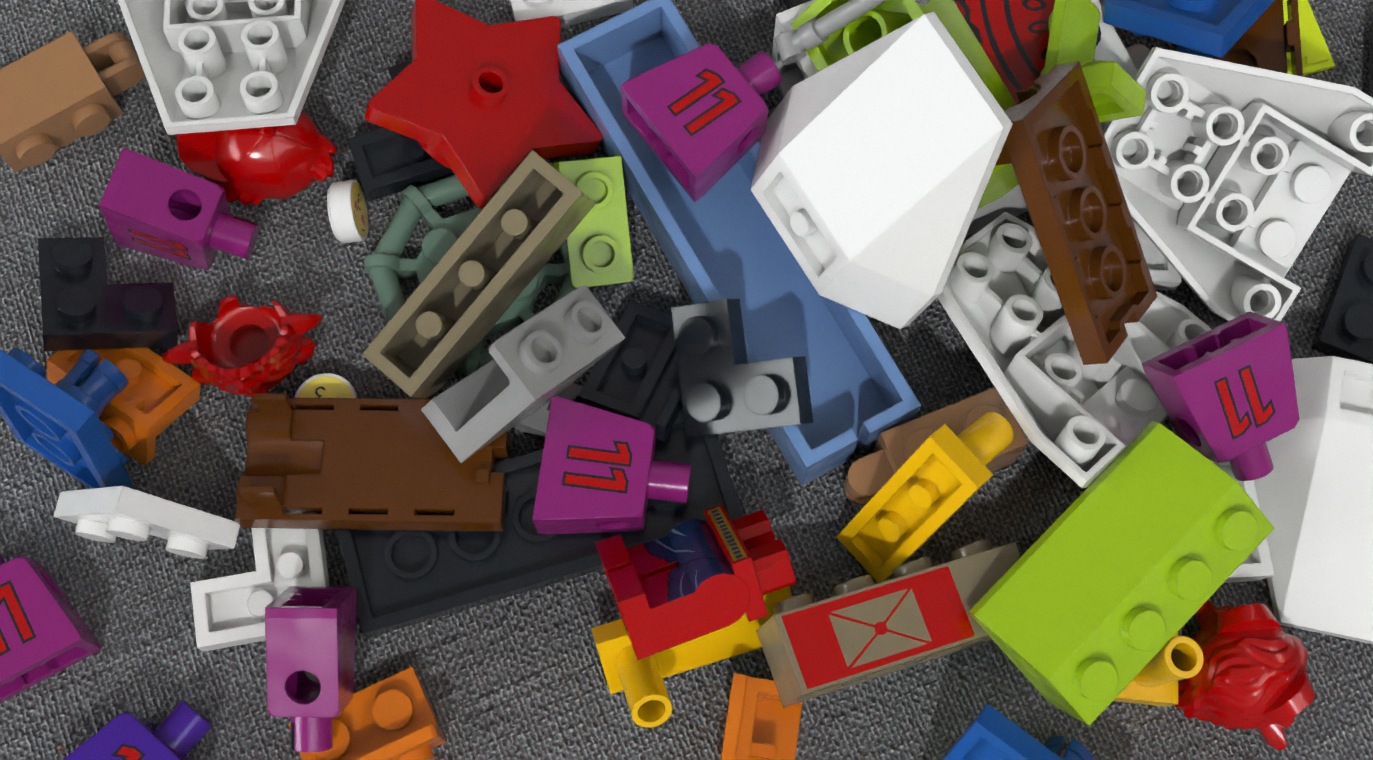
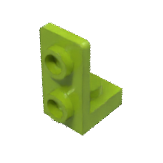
M1055 0L1054 10L1051 12L1048 20L1050 36L1045 68L1042 69L1040 75L1048 74L1056 65L1080 61L1100 123L1142 116L1144 114L1146 91L1115 61H1094L1100 22L1099 9L1090 0Z
M621 156L550 163L553 168L596 203L566 239L571 285L578 288L580 286L593 287L631 282L634 278Z

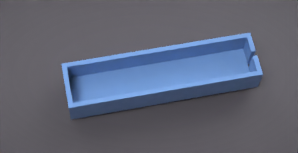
M648 0L558 44L561 78L571 96L601 132L603 137L600 145L607 157L621 156L624 186L693 303L697 304L722 299H740L748 363L789 357H806L813 423L767 428L798 482L803 486L851 460L856 445L861 453L875 447L881 432L915 419L921 404L866 315L820 296L752 193L751 185L760 147L759 141L703 197L694 202L622 114L621 85L624 82L700 47L672 0Z

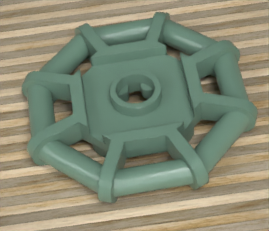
M456 175L419 187H414L410 184L402 190L401 195L403 199L373 254L365 257L364 271L372 277L387 323L406 302L399 279H419L421 284L482 211V209L477 207L443 219L433 209L469 196ZM421 219L431 229L423 238L421 252L417 259L400 258ZM566 240L559 247L565 262L563 264L546 263L485 336L520 325L535 315L533 313L535 308L534 302L540 290L543 292L546 284H562L553 303L577 289L570 283ZM485 337L456 371L465 374L467 377L493 360L489 353V347L484 348Z

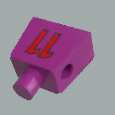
M707 43L624 82L621 85L622 114L691 199L696 202L763 137L766 132L768 108L761 96L782 82V78L773 60L763 51H759L735 67L717 45Z
M124 148L99 204L116 245L203 270L211 268L218 250L248 260L259 235V224L230 214L225 189L218 184Z
M1247 312L1141 363L1148 380L1182 440L1215 463L1229 461L1234 477L1239 481L1256 480L1268 475L1273 470L1274 466L1266 442L1294 429L1300 419L1289 337L1284 322Z
M552 396L532 518L536 531L539 534L550 535L644 530L648 499L687 503L692 464L654 459L656 429L649 423L562 397Z
M0 552V703L98 652L102 648L97 638L43 565L25 555L5 563Z
M290 586L265 607L268 713L272 717H291V750L321 752L331 749L333 747V717L341 716L353 698L357 587ZM305 671L314 674L319 682L311 680Z

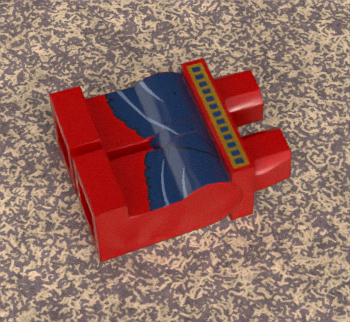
M720 504L703 510L706 520L697 518L685 520L675 525L667 536L626 549L620 534L595 542L613 598L637 660L730 626L738 621L744 613L749 622L768 615L763 595L796 584L788 551L781 539H775L770 521L763 510L731 521L723 505Z

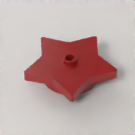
M415 0L411 13L412 63L371 98L365 112V119L367 121L417 140L432 158L454 172L473 202L480 209L487 205L532 150L543 159L591 154L596 151L603 137L601 132L559 81L557 45L560 44L561 22L557 16L487 25L436 0Z

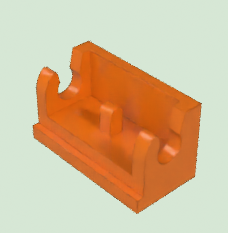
M733 673L720 760H795L803 702L783 708L774 680Z

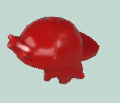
M303 110L296 125L177 134L176 142L179 159L192 173L224 188L228 202L239 200L245 206L252 203L254 206L258 205L267 198L287 199L311 186L315 180L323 182L327 177H333L335 164L331 155L337 152V146L329 138L322 135L319 128Z

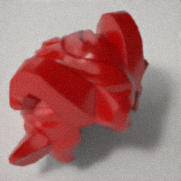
M235 295L227 296L220 301L217 318L209 326L206 321L198 323V321L191 322L188 330L189 340L165 352L162 355V360L172 364L191 363L193 366L192 378L203 385L219 387L222 391L230 394L253 397V393H266L268 389L281 383L290 375L296 363L303 365L313 356L316 345L310 337H305L303 333L318 325L323 320L321 314L291 313L286 305L275 300L271 301L274 308L268 306L255 308L239 302L238 297Z
M1207 600L1195 613L1200 630L1192 637L1202 650L1203 666L1197 675L1178 681V704L1175 705V708L1184 710L1183 715L1188 719L1197 717L1202 721H1210L1215 726H1223L1226 730L1238 728L1249 730L1256 728L1267 745L1276 750L1285 749L1288 743L1284 728L1290 727L1295 722L1294 717L1303 711L1316 696L1306 670L1308 661L1307 649L1302 644L1300 638L1283 632L1279 622L1265 604H1247L1234 608L1226 605L1217 608Z

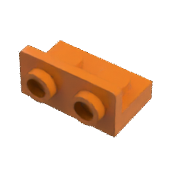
M149 348L92 350L100 355L101 361L98 365L106 358L126 376L129 382L121 393L116 394L108 403L98 419L114 433V438L111 440L114 447L122 454H128L142 465H146L155 457L156 437L200 399L201 383L173 364L164 362L161 356ZM85 350L57 351L47 359V380L55 385L60 379H63Z
M409 667L353 693V698L341 716L333 717V747L331 749L321 752L299 753L302 760H434L435 755L432 749L446 743V739L416 670L413 667Z

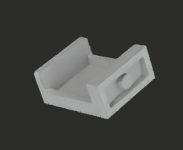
M580 286L497 339L489 347V353L493 360L434 397L421 411L460 463H462L549 403L552 396L556 397L623 341L625 337L586 286Z

